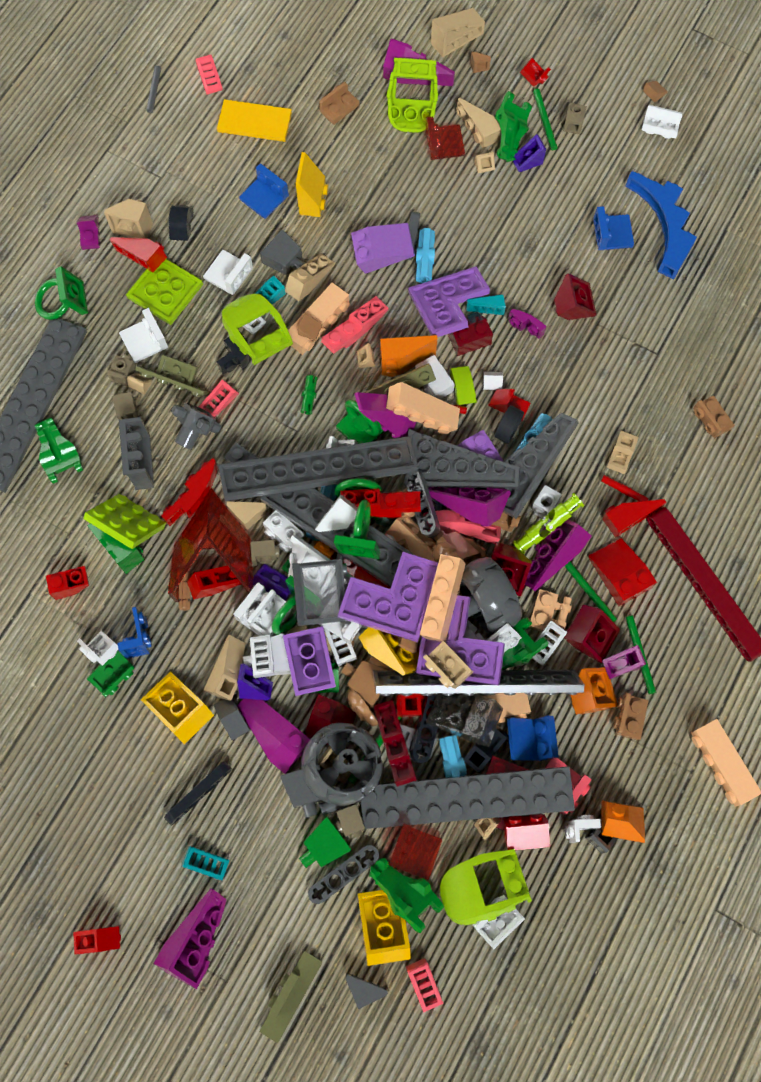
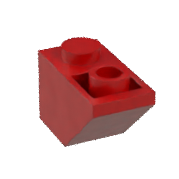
M86 566L46 575L49 595L55 600L76 595L89 586Z

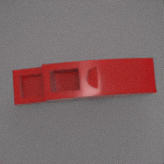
M213 458L210 461L204 462L196 474H192L187 478L185 486L188 491L180 494L173 505H169L164 509L161 516L169 526L183 514L190 518L205 501L213 486L218 469Z
M380 489L340 491V495L356 507L359 506L362 500H368L371 507L370 516L397 518L402 517V513L421 512L420 491L380 493Z

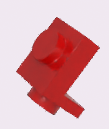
M531 58L520 73L535 87L539 83L542 85L549 76L547 74L551 69L548 67L543 70Z

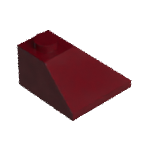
M569 273L566 274L554 299L557 315L567 320L596 316L590 283Z
M496 542L491 559L502 568L517 596L521 597L532 561L516 547Z
M318 695L305 735L308 738H312L319 730L334 723L353 724L357 714L337 701Z

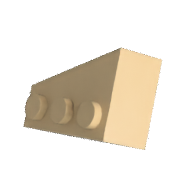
M474 8L432 19L431 44L444 57L484 34L485 21Z

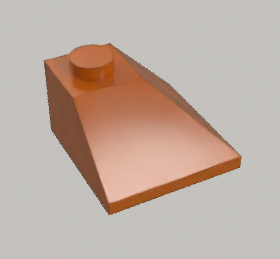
M605 667L581 669L579 677L585 685L584 693L571 695L572 706L576 715L617 707L618 704L612 682Z
M602 800V835L645 843L644 808Z

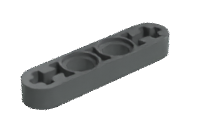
M414 470L406 474L405 484L408 492L423 491L421 512L426 507H428L429 511L425 516H421V512H415V516L421 533L428 538H434L440 532V524L425 478L420 472Z
M372 845L363 847L315 883L308 891L309 900L315 904H321L375 864L379 858L378 850ZM367 849L369 851L374 850V860L367 859L363 862L367 866L362 868L361 863L356 857L360 855L362 859L366 855L365 851ZM349 862H356L359 869L356 874L351 875L347 872L346 866ZM332 875L340 876V886L334 888L330 885L329 879ZM325 881L327 887L332 892L328 894L326 890L321 894L323 897L321 900L318 898L314 899L312 897L314 895L313 890L315 888L321 890L324 887L321 883Z

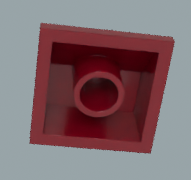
M476 312L465 316L468 321V328L447 334L457 356L491 345L493 338L492 330L487 319L480 313Z
M582 605L564 639L578 651L602 663L620 629L601 609Z

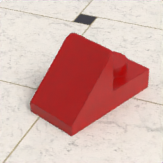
M496 389L488 406L505 413L508 407L512 405L524 411L521 420L523 421L531 403L515 396V389Z

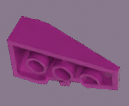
M391 38L383 65V78L390 81L391 72H393L395 64L394 58L428 60L426 58L427 55L422 52L418 54L411 50L412 46ZM436 61L437 85L453 86L455 72ZM397 78V83L431 85V80Z
M355 393L359 411L372 422L378 421L381 429L384 431L389 430L392 432L393 438L408 437L409 429H414L416 422L410 421L408 417L403 415H397L394 411L386 408L387 394Z
M428 487L430 496L469 521L484 527L491 526L492 523L500 519L510 496V490L503 488H487L485 490L464 487Z
M569 519L558 526L540 544H537L535 548L537 553L534 560H532L525 585L536 591L577 556L592 535L579 524Z
M243 699L237 707L269 761L286 774L301 757L310 739L263 700Z
M210 888L165 942L153 964L167 974L197 989L210 963L208 961L211 947L214 948L216 941L213 940L215 930L220 925L227 899Z

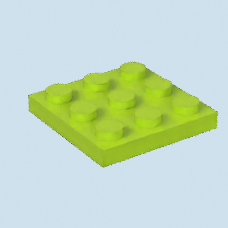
M165 259L153 273L146 269L127 292L126 297L144 309L149 308L153 315L172 325L204 284L199 278Z
M117 494L88 510L83 518L131 549L163 530L166 522L157 515L148 512L142 506L135 504L121 494Z

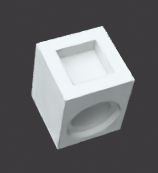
M545 485L533 503L531 510L538 517L546 516L556 507L562 494ZM541 501L549 502L550 506H543Z

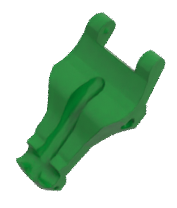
M511 91L505 94L501 107L497 110L495 116L501 128V146L497 151V156L502 160H506L507 163L515 160L514 155L518 152L519 141L529 130L527 121L532 109V105L528 102H524L522 108L512 103L515 95Z
M52 418L35 425L41 443L39 461L52 484L58 482L56 474L69 468L75 467L78 473L83 471L78 450L73 443L61 435Z
M528 618L520 620L513 627L522 638L515 647L509 648L504 653L501 670L528 664L533 656L548 646L549 642L545 637L534 642L525 632V629L529 628L532 624Z
M385 858L377 860L370 867L369 877H372L375 880V884L387 894L393 913L406 920L416 932L421 933L426 928L419 917L430 905L437 913L443 910V903L432 891L430 883L424 878L413 879L402 875L392 868Z

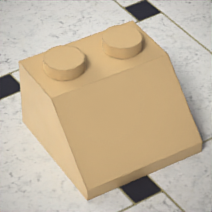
M127 199L104 211L112 233L131 238L148 237L153 222L147 205L143 201Z

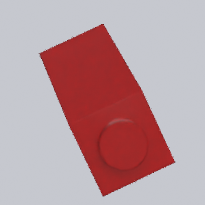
M119 926L73 932L74 955L120 949L121 934Z

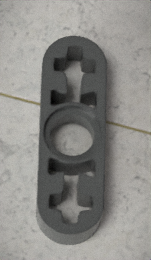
M411 212L409 221L414 250L421 213Z

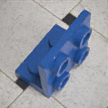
M260 163L256 167L257 180L239 196V199L266 219L289 194L287 183Z
M604 206L597 207L593 221L598 250L633 248L634 240L630 216L628 214L608 216V213L605 214Z
M132 607L138 638L127 637L123 639V642L118 643V649L126 659L150 654L149 647H152L150 635H147L145 630L148 628L147 618L137 607Z
M544 716L536 719H507L511 760L544 761L559 758L554 716Z

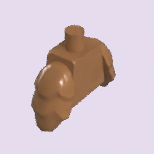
M440 528L439 534L434 537L437 541L432 547L435 562L439 563L441 554L461 558L465 565L478 558L488 557L486 550L478 545L475 540L461 536L458 532L446 534Z
M372 656L366 661L362 660L358 668L347 662L341 673L351 678L347 684L349 688L347 700L353 712H356L361 721H366L374 727L378 725V722L369 707L373 708L380 694L375 692L373 670L394 669Z

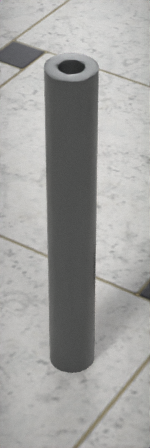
M157 65L154 67L146 109L148 113H153L161 73V67Z

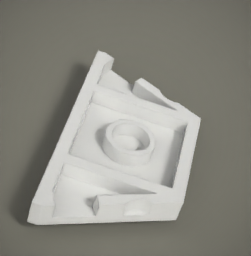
M297 535L291 536L290 542H293L289 557L290 568L288 577L290 575L293 576L292 563L330 560ZM335 565L302 568L304 586L321 600L336 592ZM348 572L347 576H344V584H348L350 577H353Z

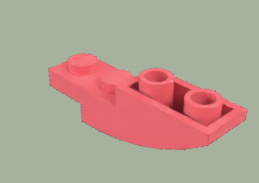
M375 296L352 312L348 320L323 336L321 342L333 354L343 347L347 349L369 331L389 308Z
M453 510L435 511L440 528L446 534L458 532L459 534L461 533L468 537H474L493 544L500 540L501 527L495 525L481 526L478 523L469 521Z

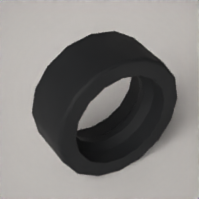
M510 405L502 417L494 437L508 444L519 427L524 411Z

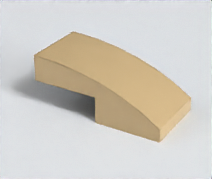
M620 431L606 468L625 474L639 437Z

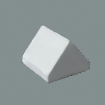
M483 372V390L502 389V372Z

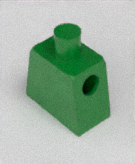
M326 817L303 842L308 851L299 857V860L305 868H308L315 861L321 867H324L352 850Z

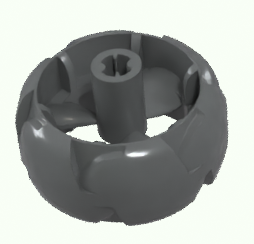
M488 557L478 558L465 565L460 591L462 596L471 598L468 618L473 615L481 628L492 635L506 623L514 627L522 617V609L517 594L502 568Z
M334 723L319 730L309 740L303 751L301 768L306 785L316 797L326 803L345 806L359 802L376 788L382 775L383 761L381 760L380 748L370 733L350 723ZM352 741L360 747L365 755L363 761H358V756L354 750L345 749L346 742ZM328 743L337 756L333 760V767L319 772L318 756L323 746ZM350 771L356 778L362 780L356 786L349 789L333 787L339 773L344 774Z

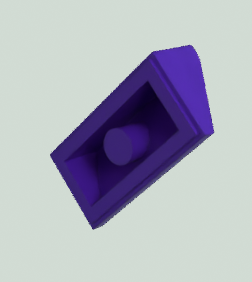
M264 564L254 575L252 581L254 586L259 583L264 586L268 593L273 589L285 601L291 595L285 582L288 577Z

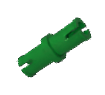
M313 375L306 376L305 388L301 395L303 401L300 412L303 414L305 411L306 415L313 413V403L317 396L315 391L318 378L315 376L313 379Z

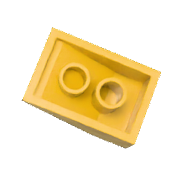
M302 152L296 178L299 215L321 217V211L325 210L326 205L324 195H328L329 185L326 184L324 174L305 152Z
M368 627L358 637L370 655L404 676L416 672L419 650L417 649V652L414 654L399 647L398 636Z
M171 671L141 699L183 744L191 739L214 716L209 708Z
M383 890L358 893L367 966L409 960L410 943L406 921L393 913L387 894Z

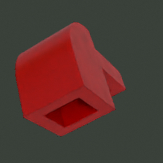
M396 695L398 717H420L422 715L421 710L425 695ZM429 708L426 715L436 716V712L434 709Z

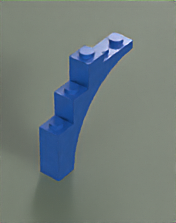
M632 171L625 187L641 196L656 213L663 229L665 241L663 261L658 272L674 280L697 239L692 233L682 230L690 214L684 208L676 206L683 188L669 181L663 186L657 181L650 180L642 174Z

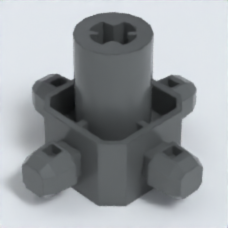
M185 402L184 406L174 405L171 410L172 414L178 417L177 420L182 424L175 442L187 449L192 450L200 434L208 436L209 432L218 433L221 429V425L215 421L216 418L190 403Z

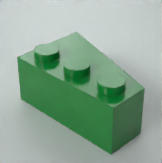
M91 523L87 525L125 574L144 561L141 555L143 550L139 545L131 549Z

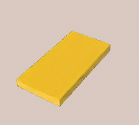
M224 99L217 132L286 142L292 109Z

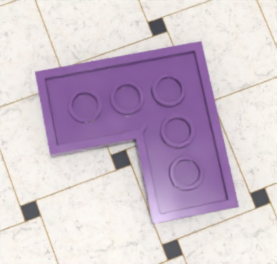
M477 267L408 288L409 295L431 336L437 335V337L468 328V321L458 304L470 298H478L490 294V288Z
M402 552L391 589L350 577L338 618L418 642L438 562Z
M457 595L446 643L473 671L465 681L499 686L505 643L465 638L471 598ZM422 637L416 670L417 674L441 677L436 671L433 673L426 667L425 663L427 661L423 658L425 654L429 655L441 642Z

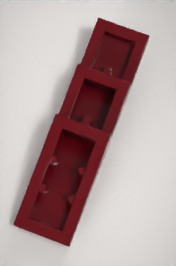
M393 700L373 706L396 786L417 781Z

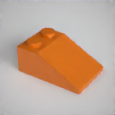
M437 335L380 339L382 376L394 377L401 375L431 356H436Z

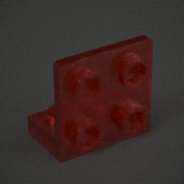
M433 116L426 117L425 131L430 160L465 156L460 125L438 127L437 123L434 124Z
M404 823L389 865L428 880L442 839L412 828V826Z

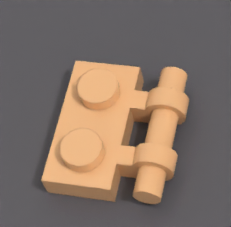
M539 589L530 619L532 624L529 628L543 632L552 620L565 630L567 625L566 618L572 608L570 606L572 599L564 597L563 603H558V594ZM554 610L560 611L558 620L552 619ZM554 631V635L560 636V634Z

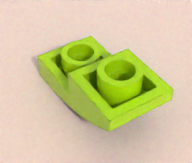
M469 366L450 368L451 380L455 384L456 404L477 403Z

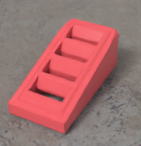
M212 55L196 58L197 69L206 95L222 91L223 88ZM217 82V84L207 86L208 84Z
M222 379L200 404L199 408L216 417L239 393ZM224 389L229 392L228 395L223 392ZM220 394L224 399L221 400L217 396ZM215 399L219 403V405L216 406L211 401ZM208 404L215 409L213 412L206 407Z
M421 959L406 966L405 968L423 1013L443 1004L426 959ZM425 969V971H423V972H421V973H419V974L413 975V974H415V973H417V972L422 971V970ZM428 977V980L417 984V981ZM432 986V989L420 993V990ZM435 994V998L424 1002V998Z

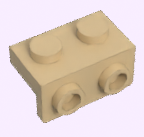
M445 641L441 642L429 655L425 654L423 656L427 661L425 663L426 667L434 673L436 671L441 676L439 680L446 688L450 686L456 689L473 673L471 668Z

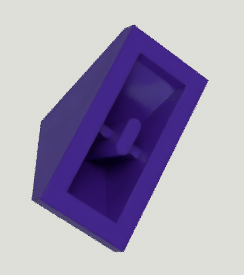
M538 134L514 155L515 160L513 162L518 172L543 164L546 148Z
M242 663L237 681L239 699H271L273 682L265 677L254 678L253 669Z

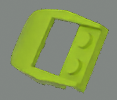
M394 58L395 64L387 90L389 121L394 128L401 132H423L433 121L438 101L436 60ZM397 78L431 80L430 101L395 98Z
M248 294L226 305L222 310V323L225 330L229 333L230 340L240 348L244 355L248 354L252 358L254 365L293 344L280 313L260 294ZM269 312L280 328L248 345L238 328Z
M515 849L483 853L449 869L443 876L440 885V895L445 912L453 922L460 925L476 924L477 921L488 920L489 922L497 919V916L515 910V905L525 900L528 903L532 901ZM496 860L508 899L486 906L474 866Z

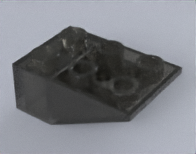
M437 693L426 723L468 741L489 747L503 708L495 699L476 694L468 696L462 693H454V695L446 696L442 693Z

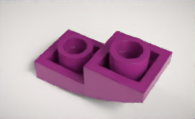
M512 309L509 313L508 320L512 327L520 331L527 328L528 332L538 339L545 334L547 326L532 315L516 309Z

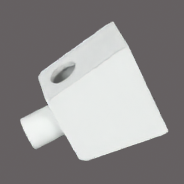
M284 633L271 637L275 675L291 674L283 639ZM266 641L258 642L255 644V647L267 645ZM267 649L257 650L256 654L267 653ZM251 655L243 657L244 664L252 668ZM268 657L257 658V662L268 660ZM269 664L260 665L258 669L269 668Z

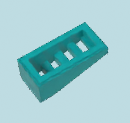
M272 276L254 294L262 295L273 305L286 292L284 285L275 276Z
M502 294L467 299L466 311L504 315L506 309L504 295Z
M188 846L181 867L222 881L230 860ZM193 853H197L193 866L189 865ZM203 855L205 856V859L200 869L198 868V864L201 859V856ZM212 858L213 862L210 870L206 871L209 859ZM220 861L221 865L217 874H215L214 870L216 868L217 862Z

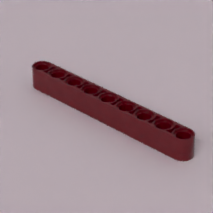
M662 507L647 516V522L745 660L752 662L760 657V635L671 512L666 507Z

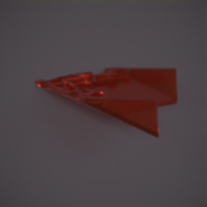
M212 488L174 544L168 594L175 602H179L178 595L181 580L199 552L205 549L216 550L248 594L253 589L252 540Z

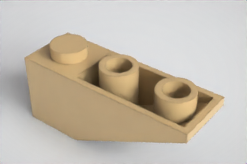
M458 98L456 112L464 120L466 128L473 133L476 143L485 148L500 141L501 128L495 117L462 98Z
M319 254L289 274L285 292L300 301L311 293L335 265V262L327 256Z
M228 635L204 687V691L221 699L232 700L238 686L240 665L243 662L246 643Z

